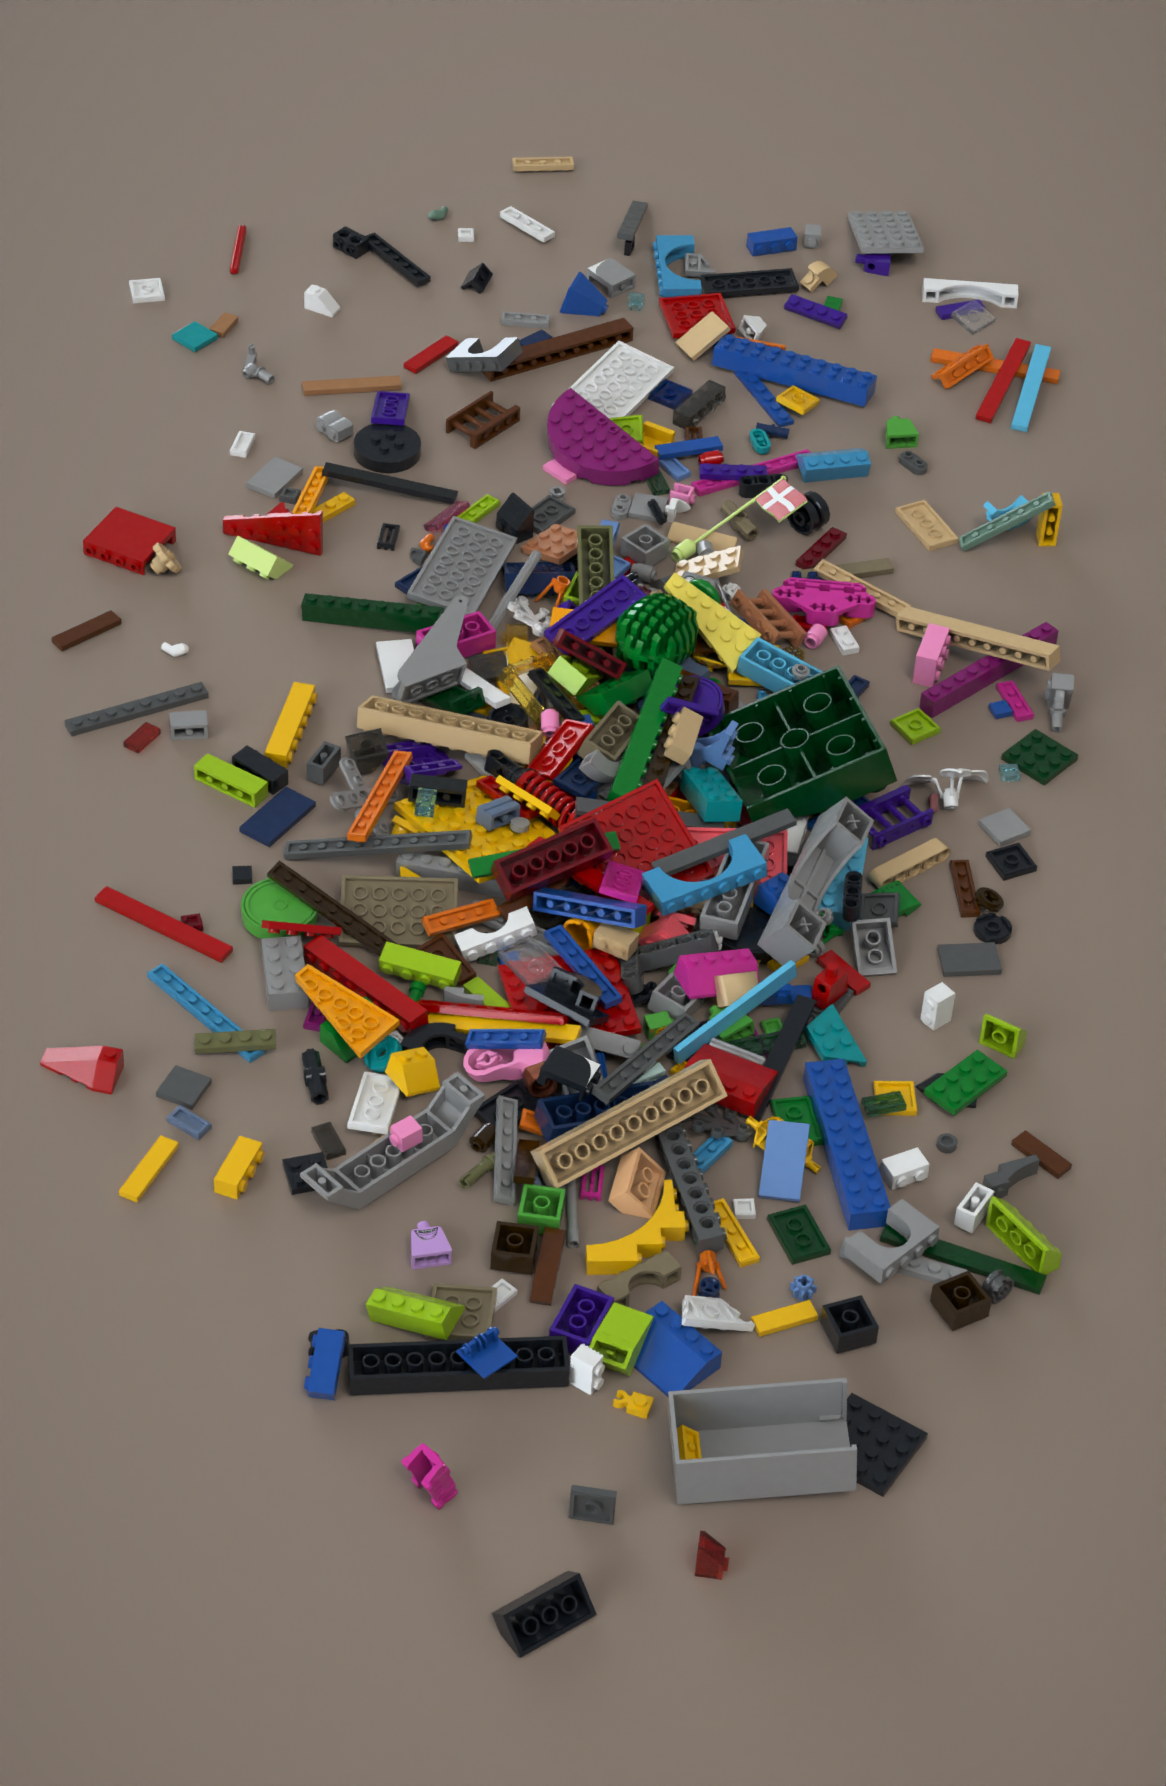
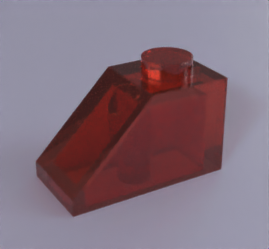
M701 1530L695 1576L722 1580L723 1571H728L729 1558L725 1557L726 1548L707 1532Z

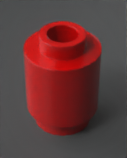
M714 450L698 455L699 465L706 463L722 464L724 457L722 452Z

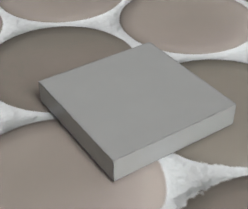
M635 492L628 517L657 522L647 503L651 499H655L663 514H665L668 498Z
M1010 808L979 819L978 823L1000 847L1031 834V829Z

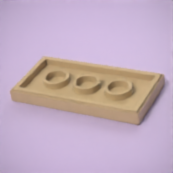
M926 500L895 508V513L928 551L959 542L956 534Z

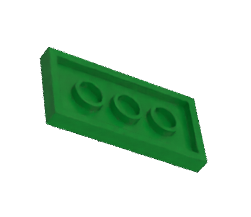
M977 1049L927 1086L924 1090V1095L955 1116L1007 1077L1008 1071Z

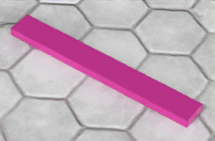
M805 449L754 465L767 466V474H779L799 468L796 454L811 452ZM702 479L692 482L691 486L694 487V492L700 497L738 486L740 481Z

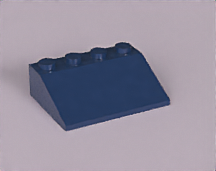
M566 561L561 565L551 562H538L517 596L519 594L537 596L538 593H541L551 583L552 578L557 579L558 576H565L571 582L576 573L572 561ZM507 562L503 564L506 593L525 562ZM553 586L545 596H553L556 593Z

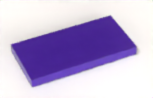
M377 391L371 423L404 426L410 394Z

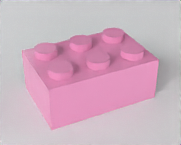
M931 623L928 624L916 655L912 683L932 687L935 681H939L940 670L943 671L945 660H947L949 655L947 646L951 642L950 628Z

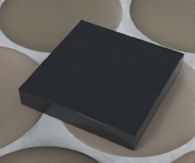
M1020 843L986 852L985 857L1003 881L1037 871V865Z

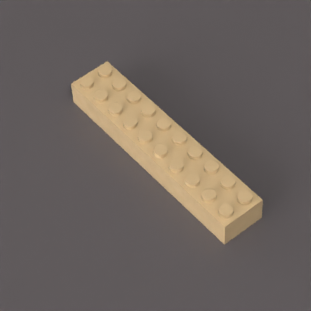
M373 695L358 707L357 728L363 729L366 732H379L384 736L393 735L399 739H412L417 743L426 742L436 747L444 746L450 750H463L468 754H482L484 757H487L489 750H499L520 765H529L542 748L543 731Z
M711 1059L700 1060L532 1150L531 1154L546 1186L559 1188L728 1095Z

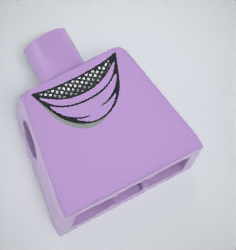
M427 1221L419 1222L417 1224L418 1229L411 1231L412 1270L452 1264V1249L442 1228L439 1226L430 1227Z

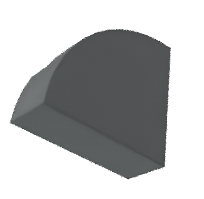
M411 547L410 558L412 562L422 566L427 558L428 551Z

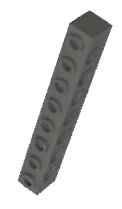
M677 1123L655 1135L657 1145L673 1186L677 1188L679 1202L686 1220H689V1228L699 1253L701 1254V1252L706 1250L724 1249V1240L727 1239L725 1228L720 1227L719 1213L714 1212V1200L708 1196L709 1189L707 1183H703L701 1168L697 1169V1158L695 1154L691 1153L692 1146L690 1140L685 1138V1127Z

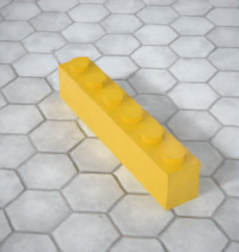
M299 682L293 683L265 750L267 758H270L286 769L289 762L292 763L294 751H297L299 739L303 737V728L307 727L308 715H312L313 704L317 702L318 693H315V685Z

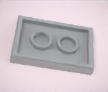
M274 457L246 482V487L275 499L281 494L284 487H288L303 473V468Z

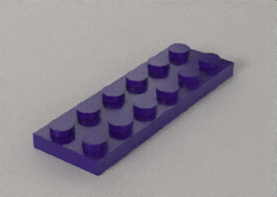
M622 574L545 630L544 637L552 643L561 627L579 638L590 642L616 623L618 617L626 609L646 596V594ZM557 647V648H558L562 653H564L565 655L570 654V653H568V652H566V651L560 649L559 647Z

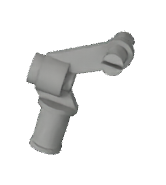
M253 343L248 344L247 359L242 374L247 379L256 377L269 385L272 384L275 376L266 371L263 366L257 367L255 365L257 362V351Z

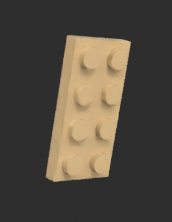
M741 546L730 547L726 550L714 551L711 554L681 560L676 563L675 573L682 577L684 571H689L711 579L738 573L741 570L743 549Z

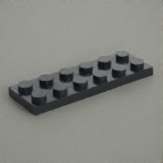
M792 268L700 275L704 293H721L722 297L799 291V284Z

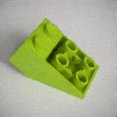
M614 1302L594 1334L589 1348L596 1350L599 1354H603L605 1368L631 1376L654 1316Z

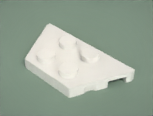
M685 1295L682 1301L683 1326L752 1332L755 1327L752 1321L745 1322L740 1319L741 1313L729 1306L721 1298Z

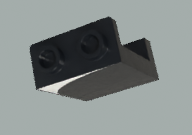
M556 1045L541 1066L537 1083L544 1086L550 1078L579 1091L578 1100L582 1101L586 1095L589 1096L591 1094L593 1084L598 1083L601 1077V1073H599L601 1064Z

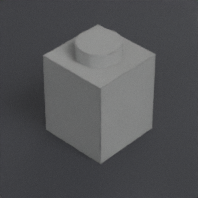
M806 224L804 247L819 249L821 225Z

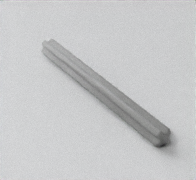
M537 550L532 551L488 621L495 630L508 611L509 602L515 600L542 557L541 552Z

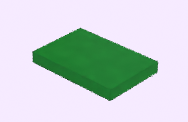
M810 1096L770 1100L773 1117H780L787 1122L810 1124L809 1139L814 1142V1146L823 1145V1137Z

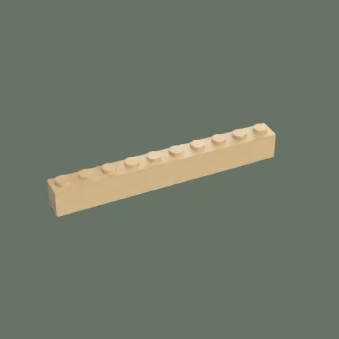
M909 606L896 615V626L899 632L923 638L928 624L931 623L950 628V645L1047 671H1050L1060 662L1059 645Z

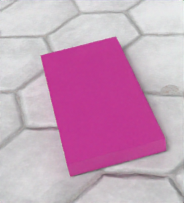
M610 860L608 861L598 893L636 903L642 885V873L645 871Z

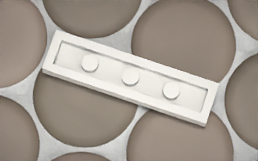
M512 206L500 211L502 219L543 243L555 237V231Z

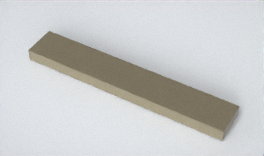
M889 558L835 565L858 578L894 573V567ZM814 568L790 571V577L824 580L813 574Z

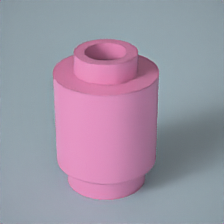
M814 624L804 638L805 645L810 649L819 647L827 636L826 628L821 624Z
M546 709L541 713V731H543L545 737H552L560 727L559 713L554 709Z

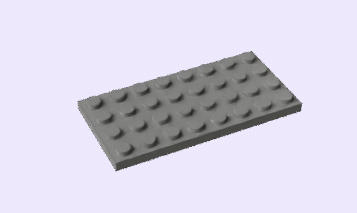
M453 516L408 590L406 598L428 606L443 607L445 611L456 596L462 595L468 600L465 615L477 612L502 570L503 564L506 563L514 549L518 538Z

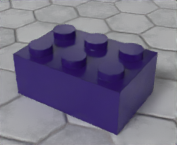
M574 1284L549 1329V1336H566L568 1353L573 1354L581 1344L589 1347L594 1334L612 1307L614 1297Z

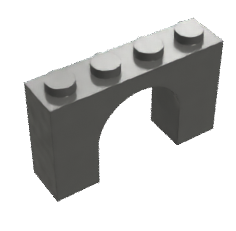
M518 337L504 338L494 348L486 352L483 351L479 338H468L445 358L450 372L503 371L523 351Z

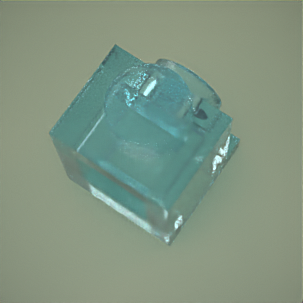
M418 787L414 815L433 818L437 790Z

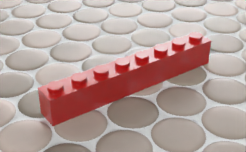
M321 934L303 946L304 960L307 964L314 966L320 972L361 997H367L379 1008L399 1019L400 1025L398 1028L400 1031L408 1034L413 1029L429 1023L427 1009Z

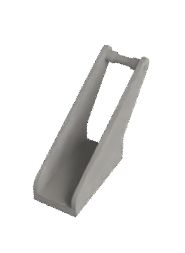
M458 595L452 600L400 668L397 675L399 682L392 691L393 700L412 703L461 684L467 663L457 648V642L468 604L466 597Z

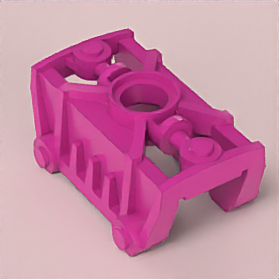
M424 1443L420 1444L408 1456L402 1459L401 1463L412 1475L411 1481L418 1489L424 1487L429 1492L432 1498L431 1502L438 1510L443 1508L458 1493L456 1485L450 1476L449 1468L441 1460L437 1452L431 1450Z

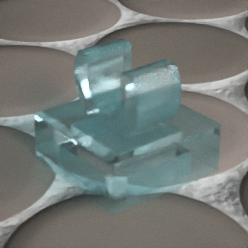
M629 292V309L632 310L633 305H637L638 311H641V306H644L645 294Z

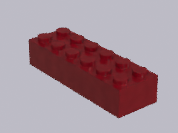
M595 817L493 861L491 872L509 903L610 859L613 848Z

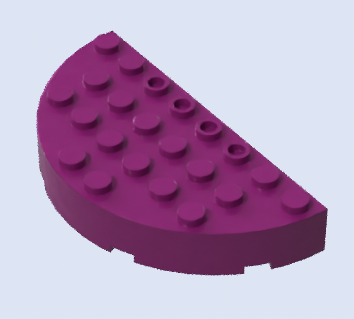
M572 388L566 390L554 402L547 420L549 448L553 453L554 459L564 468L575 473L577 478L588 479L590 483L612 486L627 485L631 481L636 480L643 481L659 473V458Z

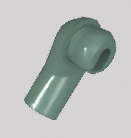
M442 206L440 210H432L428 214L429 219L443 220L448 212V208Z

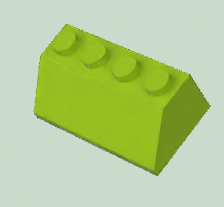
M995 1196L991 1197L986 1226L1031 1270L1048 1275L1058 1269L1062 1257L1059 1249L1054 1247L1043 1234L1035 1229L1032 1223L1026 1220L1015 1207L1003 1199Z
M390 1286L375 1288L365 1304L370 1321L443 1340L448 1339L465 1310V1305Z

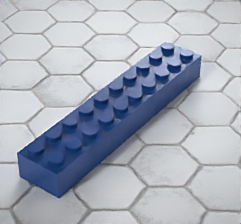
M725 334L714 347L712 365L738 372L745 370L749 372L748 375L790 387L794 385L805 391L865 407L875 393L877 375H873L870 372H862L837 363H829L823 359H814L808 355L781 350L779 347H770L764 343L752 342L746 338H737L731 334Z
M845 1059L805 1062L804 1084L807 1094L811 1098L823 1137L824 1151L848 1231L885 1227L888 1209L891 1206Z

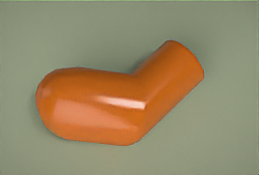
M427 534L419 543L421 549L428 551V553L432 552L434 548L433 544L430 545L434 540L432 534Z

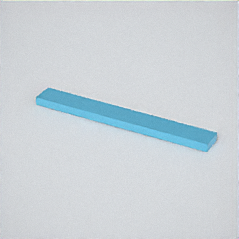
M1035 344L1011 424V429L1023 432L1028 430L1051 352V347Z
M792 960L788 961L673 1048L674 1060L681 1064L697 1052L705 1043H709L712 1038L717 1037L797 976L796 963Z

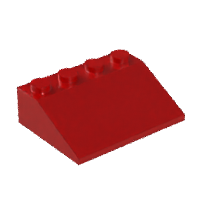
M705 1043L689 1059L685 1068L700 1060L711 1059L728 1095L717 1101L716 1104L754 1118L775 1081L778 1071Z

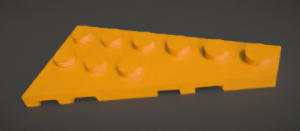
M309 964L295 974V981L360 1059L400 1025L399 1019Z

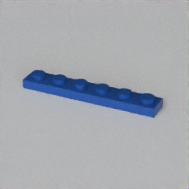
M741 370V372L734 371L736 377L778 427L794 424L793 418L776 401V398L758 377L748 375L749 372Z
M562 925L544 931L546 940L572 971L588 977L602 989L599 1003L604 1009L622 1003L621 994Z

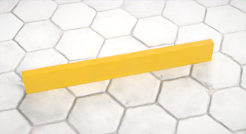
M433 1012L428 1014L429 1023L444 1022L455 1024L456 1031L464 1034H469L470 1029H545L547 1033L545 1042L565 1044L578 1039L582 1031L581 1025L572 1024L556 1025Z

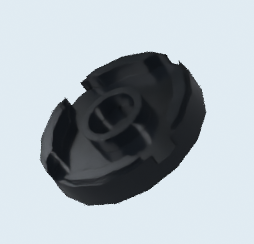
M987 913L976 919L973 931L980 941L985 943L995 942L996 945L1008 941L1011 937L1012 925L1002 915L999 917L995 913Z

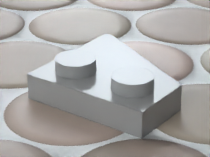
M685 254V276L700 277V275L715 274L716 271L710 269V264L704 259L702 254Z

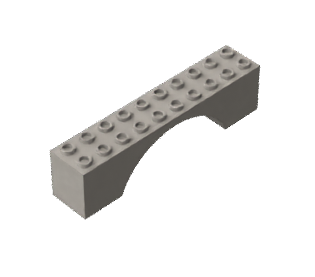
M847 797L818 816L757 944L782 966L790 960L796 963L815 950L827 924L817 915L820 902L839 871L863 846L874 822L870 816Z

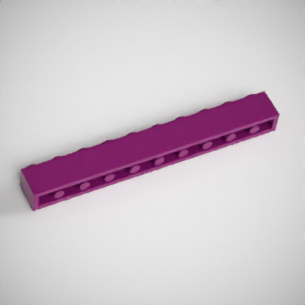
M1044 622L1022 636L1056 645L1059 630ZM987 655L922 692L919 708L926 715L933 718L1022 667L1024 664Z

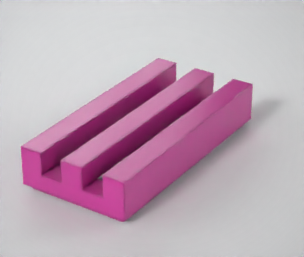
M600 1165L592 1170L589 1192L585 1191L587 1173L583 1174L580 1200L588 1197L590 1201L593 1198H597V1201L601 1202L605 1166ZM596 1170H600L598 1191L594 1192Z

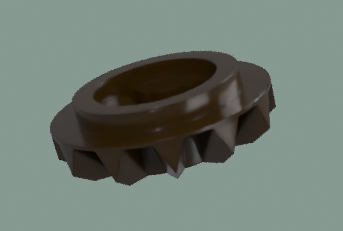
M981 887L975 893V900L979 902V906L984 907V910L988 909L990 912H999L1004 906L1002 897L990 888Z

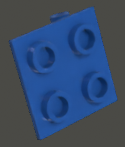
M489 1327L486 1332L478 1334L477 1337H473L472 1341L464 1343L461 1348L456 1350V1353L483 1379L518 1358L498 1338L500 1332L497 1327Z

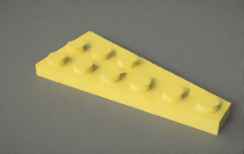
M674 572L664 585V589L669 595L687 603V606L692 607L697 612L696 619L699 625V634L709 647L715 650L719 660L725 663L732 675L737 668L739 656L757 637L760 638L762 634Z

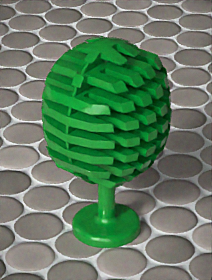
M703 579L689 581V583L721 605L718 592L709 582ZM653 593L652 595L648 594L642 597L618 617L615 640L618 643L616 657L627 663L626 665L633 670L649 669L650 676H654L662 658L678 665L682 664L695 651L699 629L696 619L697 612L692 607L687 606V603L665 593Z

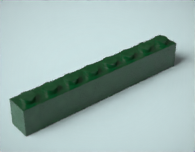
M305 593L301 603L302 621L414 633L417 630L433 626L444 612L443 607Z

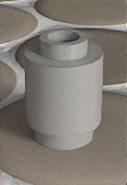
M634 563L631 567L630 573L636 571L643 582L650 583L655 581L657 577V571L654 566Z

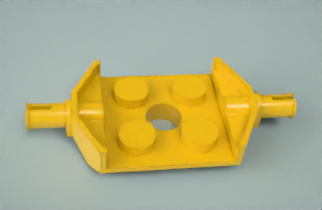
M749 1116L745 1123L756 1131L753 1148L757 1145L765 1151L769 1120H784L780 1117H770L765 1121L761 1120L758 1122L752 1116ZM808 1138L805 1167L818 1174L822 1167L812 1161L814 1142Z

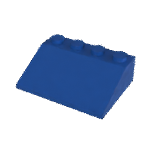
M661 1301L645 1312L654 1316V1319L634 1368L667 1397L669 1391L691 1390L720 1369L722 1351L694 1327L683 1326L682 1317L666 1303Z

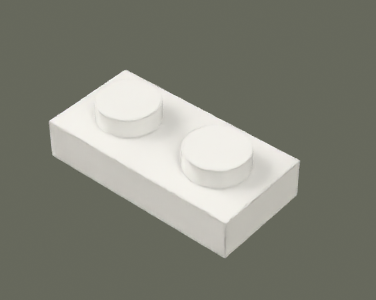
M846 625L830 628L829 634L843 656L859 653L860 647Z

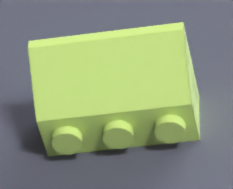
M237 536L228 555L234 557V562L240 565L243 563L247 564V569L256 572V570L260 571L259 575L266 579H269V577L277 579L294 565Z

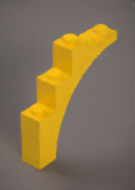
M664 1180L661 1203L655 1214L644 1226L632 1234L615 1241L586 1245V1275H618L620 1272L627 1271L636 1264L642 1263V1258H652L655 1254H660L661 1250L665 1249V1241H684L685 1232H689V1220H685L684 1211H679V1205L675 1204V1201H677V1188H673L672 1180Z

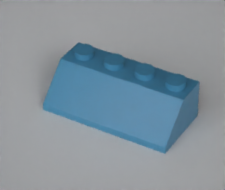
M862 448L796 454L803 483L866 477L871 467L868 451Z

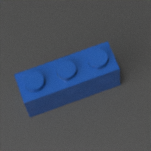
M792 227L752 232L747 234L746 246L752 256L794 251L797 248L798 237Z
M318 1328V1333L313 1335L312 1347L315 1350L314 1355H310L308 1368L311 1369L310 1377L306 1376L304 1389L307 1390L309 1397L335 1401L346 1341L345 1331Z

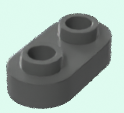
M905 451L900 454L899 463L915 475H924L927 472L928 464L911 451Z

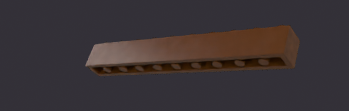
M625 318L522 346L523 352L503 371L482 372L492 382L610 348L618 341L623 343L633 341L634 328Z

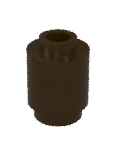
M491 1123L481 1125L470 1138L472 1149L476 1152H486L495 1142L496 1126Z

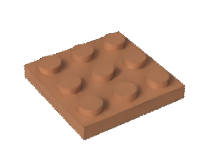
M553 524L550 528L539 533L538 536L521 546V551L524 554L531 555L533 550L541 552L542 557L540 559L561 565L577 554V531L559 524Z

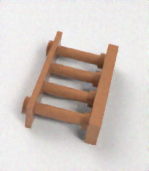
M738 589L730 602L746 622L762 634L760 637L772 645H775L778 639H787L794 647H800L807 635L805 630L767 589H762L757 598H748Z

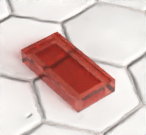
M145 722L123 742V745L136 753H140L161 734V729Z

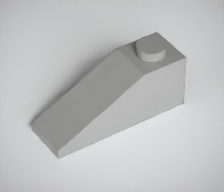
M581 1025L580 1037L587 1035L592 1042L594 1050L629 1059L639 1050L640 1040Z

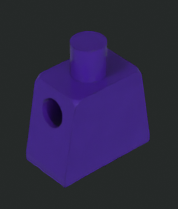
M891 253L856 254L855 263L864 264V272L889 276Z

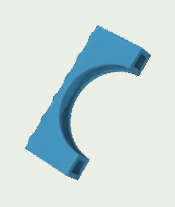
M656 235V242H653L655 268L657 269L659 295L662 298L702 294L701 280L678 276L667 267L670 263L685 258L686 253H694L695 243L693 235Z
M743 834L728 840L729 854L732 861L728 868L717 877L700 882H686L672 878L664 873L660 867L642 873V885L662 916L766 877L767 862L748 836Z

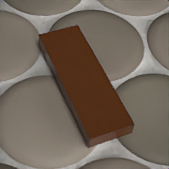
M1026 1130L1012 1140L1011 1145L1027 1157L1036 1154L1040 1160L1039 1166L1057 1179L1072 1167L1069 1161Z

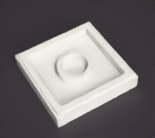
M161 278L129 281L133 303L165 301Z

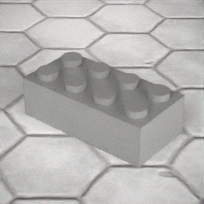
M301 936L262 938V961L269 1011L309 1008V997L295 981V974L305 967Z

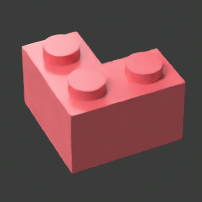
M670 914L644 926L638 943L642 946L688 934L689 932L673 914Z

